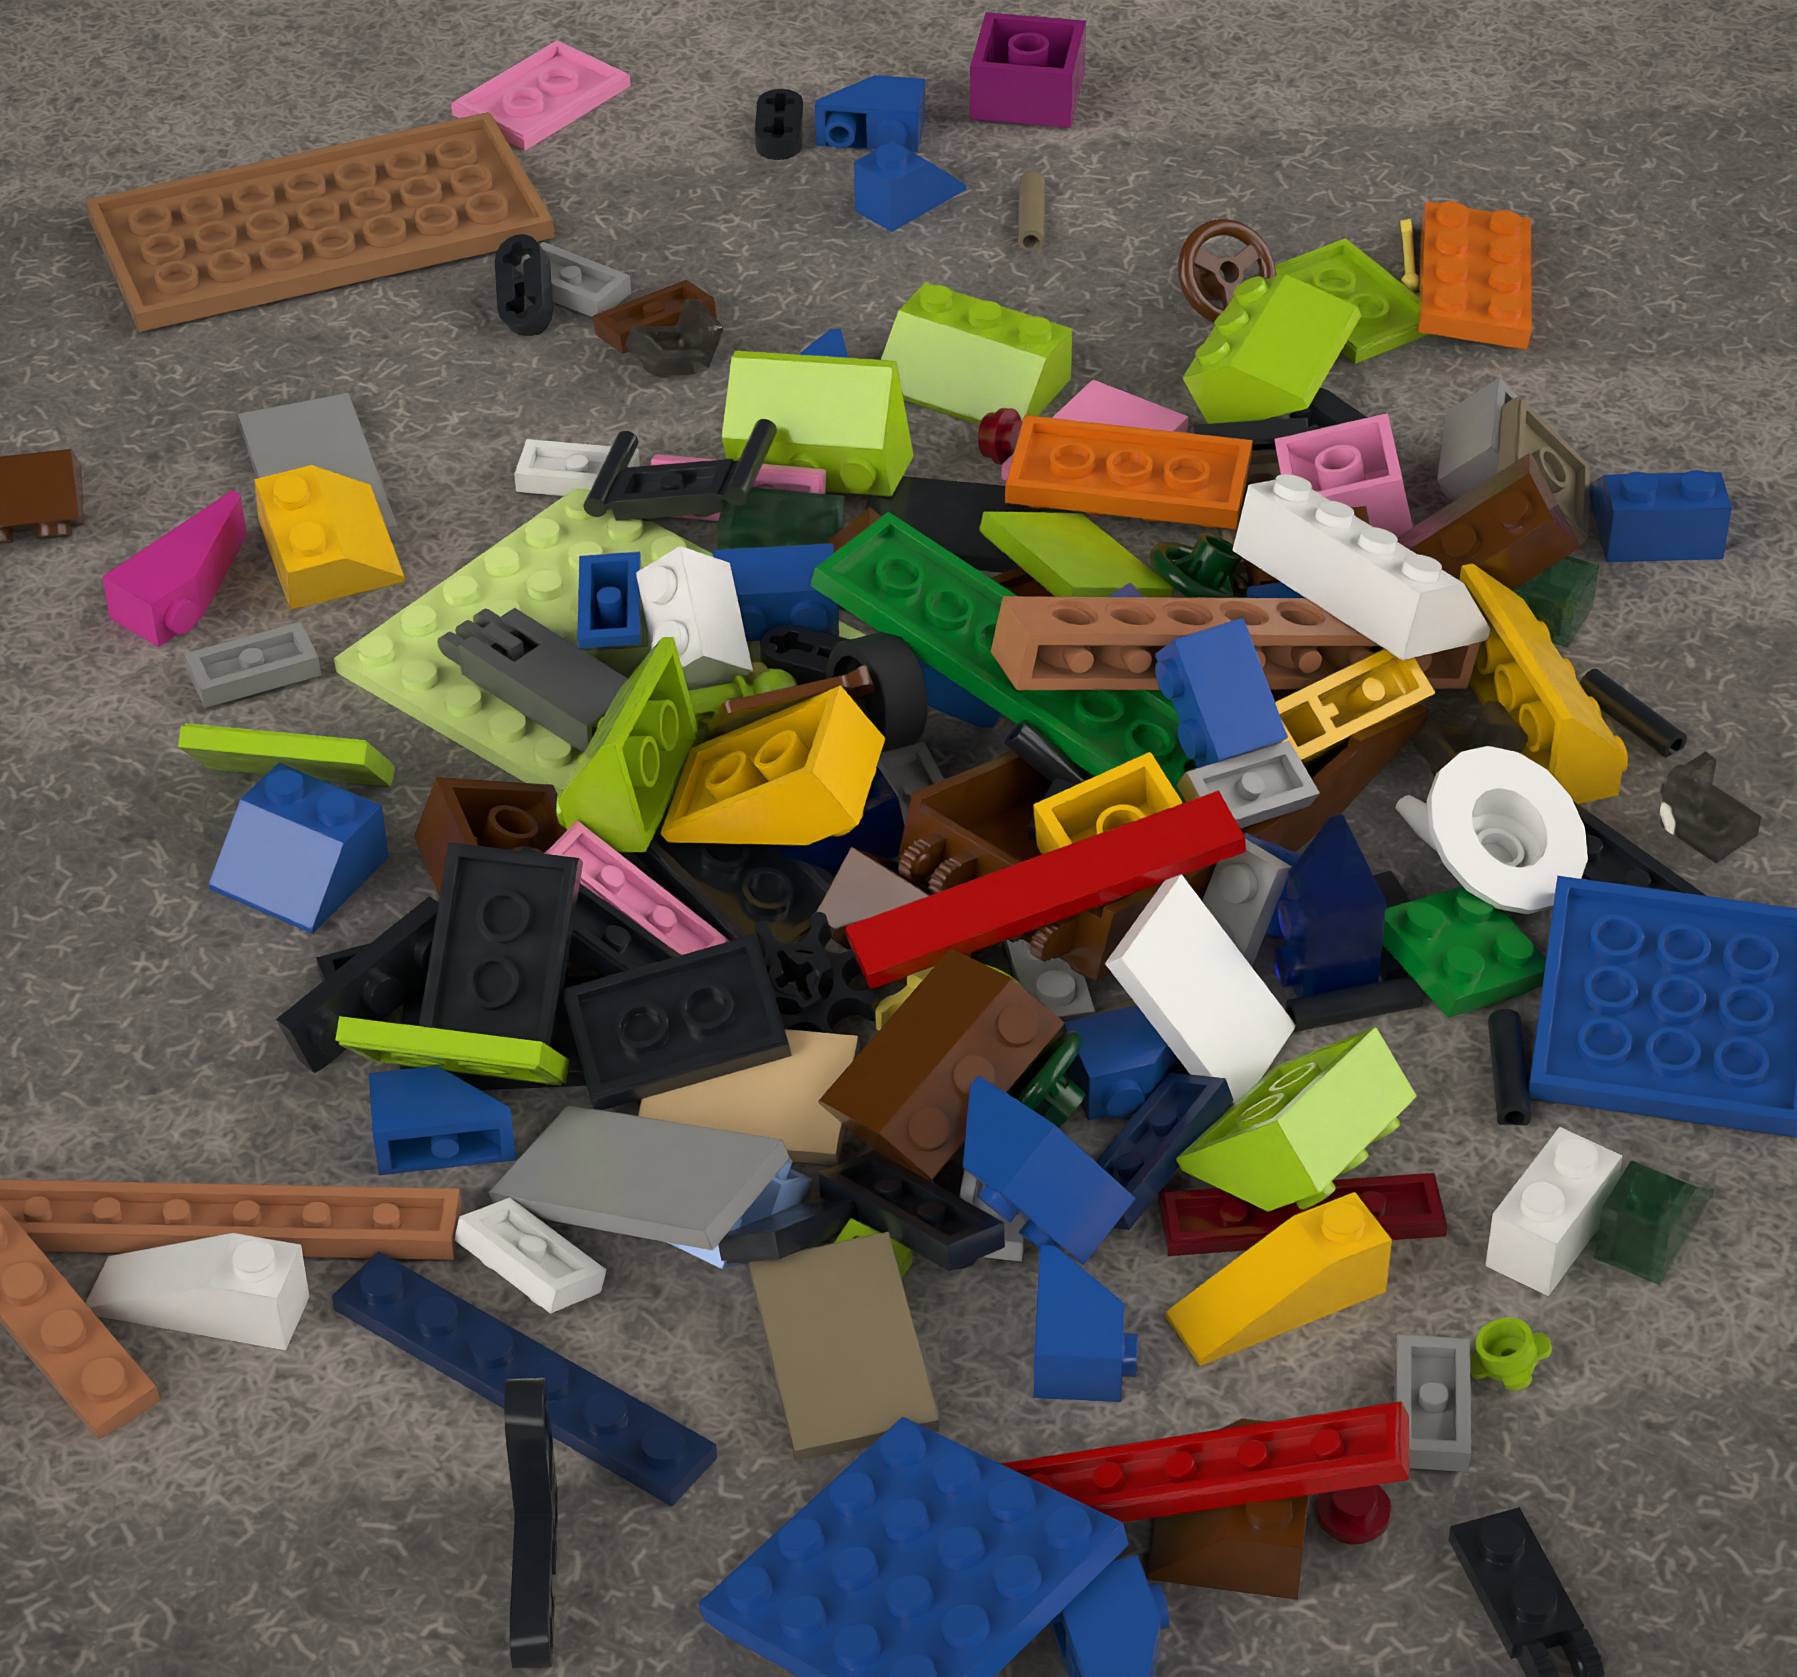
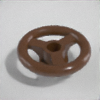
M1218 219L1200 225L1185 240L1178 260L1179 282L1187 301L1198 314L1214 323L1233 298L1235 288L1243 280L1244 270L1255 261L1258 262L1260 276L1264 280L1276 277L1275 262L1270 249L1252 228L1241 222ZM1220 235L1234 237L1246 245L1245 248L1233 257L1214 256L1200 248L1210 238ZM1220 270L1223 272L1225 276V281L1222 279L1220 275ZM1209 300H1221L1224 309L1215 306Z

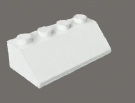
M1284 474L1277 476L1276 480L1248 485L1232 551L1401 660L1488 640L1491 629L1465 584L1443 571L1441 564L1437 560L1412 552L1398 543V539L1393 533L1381 528L1372 527L1354 516V510L1348 505L1330 501L1312 490L1311 483L1304 478Z

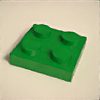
M1463 886L1379 910L1371 925L1370 931L1448 1018L1526 994L1543 985L1546 957L1501 909H1496L1494 905L1471 894Z

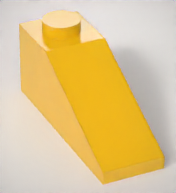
M1384 649L1276 701L1275 704L1288 736L1282 742L1290 741L1306 768L1347 745L1350 735L1411 709L1433 696L1435 691L1415 657L1401 660Z
M1353 1192L1292 1216L1165 1311V1317L1200 1366L1385 1293L1392 1239L1358 1195Z

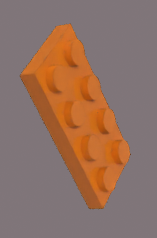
M1426 201L1421 223L1418 332L1527 350L1532 333L1531 218L1521 217L1508 210L1489 212L1471 209L1453 201L1442 203Z
M1024 415L1005 484V503L1027 505L1031 508L1080 511L1091 515L1106 514L1141 518L1151 522L1167 521L1200 525L1205 528L1237 529L1251 462L1252 440Z

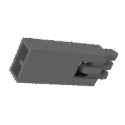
M485 608L474 615V622L466 620L458 625L455 629L456 634L447 632L438 638L437 643L440 651L444 656L461 666L462 675L581 752H585L597 730L596 728L592 731V727L598 724L601 717L605 716L617 692L628 680V678L516 608H513L501 617Z

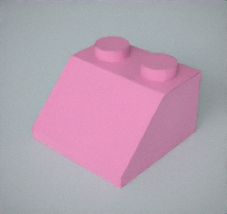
M1388 413L1274 439L1281 475H1295L1306 479L1311 483L1312 490L1330 501L1340 502L1349 507L1366 506L1370 525L1387 530L1396 537L1413 528Z

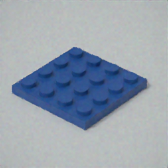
M1557 875L1529 1084L1530 1099L1797 1138V908Z
M902 1417L704 1597L698 1605L703 1619L724 1636L798 1677H995L1129 1544L1122 1522Z

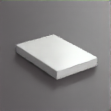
M1182 874L1163 882L1105 963L1191 1075L1226 1078L1233 1101L1224 1113L1261 1080L1296 1027V1024Z

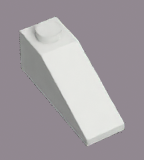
M229 1233L108 1256L86 1304L98 1317L286 1350L310 1296L300 1244Z

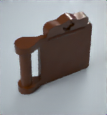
M863 665L847 675L726 701L722 703L713 716L699 719L698 729L702 743L840 685L853 701L857 702L863 696L874 691L867 665Z

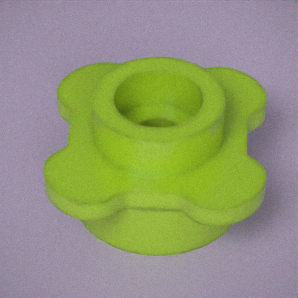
M1503 1317L1495 1319L1483 1326L1476 1336L1475 1347L1477 1353L1470 1355V1375L1475 1379L1489 1377L1503 1382L1504 1387L1510 1391L1524 1389L1532 1382L1531 1374L1538 1362L1549 1357L1552 1353L1551 1341L1544 1333L1533 1334L1529 1325L1518 1318Z

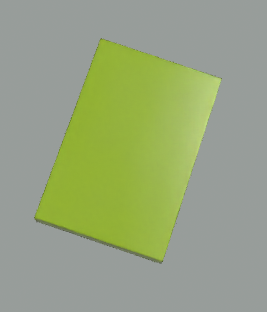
M1346 238L1275 265L1276 276L1288 274L1358 307L1362 316L1341 350L1355 364L1429 335L1418 332L1419 297Z
M983 513L979 528L982 535L1055 597H1109L1128 583H1131L1144 597H1171L1173 591L1171 585L1082 513Z
M185 723V726L180 728L178 748L213 770L266 775L278 763H282L320 780L391 786L394 778L395 766L366 740Z
M339 1016L336 1041L339 1042V1045L371 1062L418 1068L439 1066L450 1072L560 1086L562 1083H566L569 1059L540 1041Z

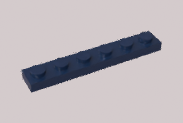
M381 1252L375 1254L332 1295L335 1311L503 1409L506 1379L545 1378L552 1437L671 1507L717 1459V1448L714 1442Z

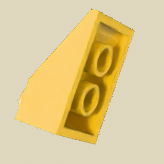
M840 685L697 745L690 750L660 834L667 842L767 845H809L832 835L842 836L859 825L863 816L864 805L873 777L876 774V767L885 737Z

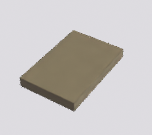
M889 1232L800 1250L778 1260L749 1262L750 1276L795 1461L870 1447L902 1417L933 1432H939V1418Z

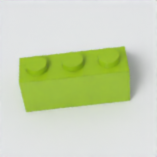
M1288 274L1265 280L1261 276L1247 279L1235 288L1233 298L1224 312L1215 320L1213 330L1204 344L1196 350V357L1182 377L1207 424L1265 420L1308 409L1362 316L1357 306Z
M925 282L898 310L881 360L897 361L902 394L905 401L980 425L987 413H996L1000 408H1012L1019 413L1023 422L1024 415L1039 416L1071 380L1072 328L1050 322L1043 317L1031 316L1000 306L993 301H985L955 292L942 285H933Z
M735 351L732 355L722 430V442L726 459L739 461L755 423L760 419H768L776 425L777 433L763 464L826 469L825 491L879 496L893 495L914 457L897 361Z
M662 637L617 692L605 716L600 718L597 730L585 752L580 754L577 766L565 788L560 790L557 797L556 813L559 824L562 827H566V830H568L578 820L617 852H646L674 797L691 748L702 743L674 637Z
M1375 1026L1276 1065L1176 1158V1161L1182 1171L1267 1212L1296 1202L1299 1209H1306L1321 1202L1335 1191L1336 1187L1332 1180L1336 1176L1354 1169L1368 1158L1369 1155L1365 1148L1370 1143L1386 1137L1400 1126L1397 1116L1417 1096Z

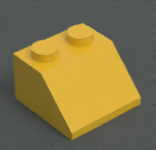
M314 465L254 479L258 521L290 610L405 582L403 571L370 484Z
M1148 752L1033 804L1037 847L1041 854H1045L1180 805L1183 802L1152 753ZM1108 902V903H1105V904H1103V905L1097 906V908L1103 907V906H1105V905H1107V904H1109V903H1111V902Z

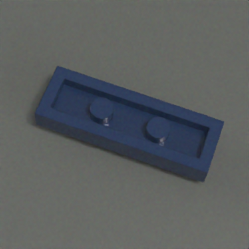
M1169 1072L1096 1162L1136 1198L1113 1228L1131 1229L1180 1166L1176 1158L1214 1124L1231 1104L1233 1097L1226 1078Z

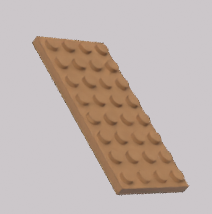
M490 112L85 200L88 218L138 332L494 252L498 250L499 246L507 238L514 235L526 234L533 237L537 242L555 238L553 218Z

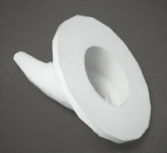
M1491 746L1460 752L1436 773L1427 798V804L1411 795H1407L1401 798L1395 807L1414 832L1438 852L1442 863L1460 884L1471 894L1494 905L1496 909L1522 914L1552 909L1557 875L1581 879L1588 860L1585 827L1571 796L1547 769L1519 752Z

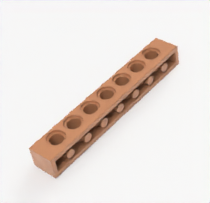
M1003 596L991 653L1016 690H1160L1155 672L1156 664L1158 663L1155 655L1174 639L1243 617L1269 688L1303 689L1384 650V648L1307 598ZM1481 642L1418 656L1415 659L1433 689H1467Z

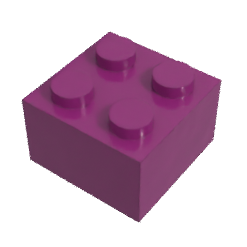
M986 12L970 65V119L1071 128L1085 75L1086 20Z

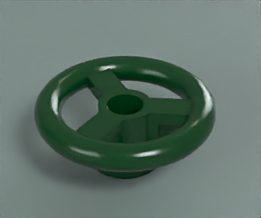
M1201 533L1194 547L1176 542H1161L1156 544L1150 551V562L1159 576L1189 598H1247V589L1251 587L1235 571L1242 556L1232 551L1233 544L1219 536Z
M1072 1030L1063 1033L1040 1055L1008 1093V1095L1055 1124L1058 1128L1072 1115L1086 1095L1081 1088L1071 1080L1068 1081L1063 1075L1082 1047L1083 1040L1081 1035Z

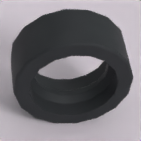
M884 632L838 642L829 655L826 679L847 675L859 667L867 665L874 691L863 696L855 703L885 737L881 753L914 745L924 732L928 707L923 673L913 651L900 636Z

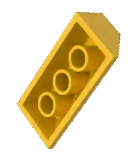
M1473 563L1462 565L1460 581L1465 584L1491 629L1488 640L1482 641L1469 684L1511 751L1519 752L1547 769L1577 804L1619 795L1622 772H1625L1628 767V755L1624 742L1619 736L1612 734L1601 717L1597 701L1592 696H1587L1576 679L1571 662L1567 658H1562L1551 642L1546 624L1536 619L1523 598Z

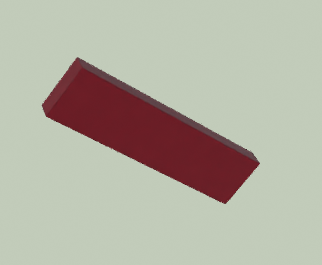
M1435 1173L1332 1180L1336 1187L1335 1191L1321 1202L1306 1209H1299L1296 1202L1267 1212L1219 1188L1159 1192L1158 1200L1168 1256L1247 1251L1292 1216L1353 1192L1358 1195L1392 1240L1446 1237L1447 1222Z

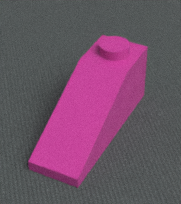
M234 490L230 491L102 576L110 619L158 647L177 634L182 635L189 632L196 622L203 617L247 537L241 494Z

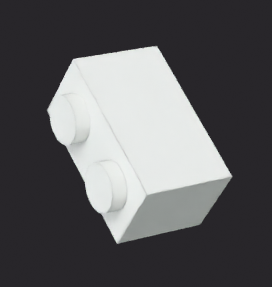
M679 546L636 572L651 649L662 637H674L688 691L730 683L735 675L741 674L744 677L753 672L729 562Z
M1559 1127L1494 1211L1486 1266L1549 1296L1613 1210L1623 1156Z

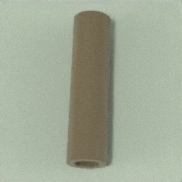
M1029 171L1024 173L1019 180L1018 246L1020 248H1029V235H1033V248H1042L1044 246L1045 178L1039 172Z

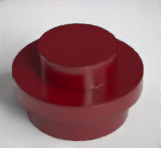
M1000 408L996 413L989 412L980 423L978 431L979 450L984 457L991 458L996 464L1002 465L1014 454L1023 423L1015 409Z
M1379 1485L1319 1493L1316 1500L1315 1513L1321 1528L1334 1539L1346 1544H1363L1378 1538L1386 1531L1391 1518V1502L1386 1492Z

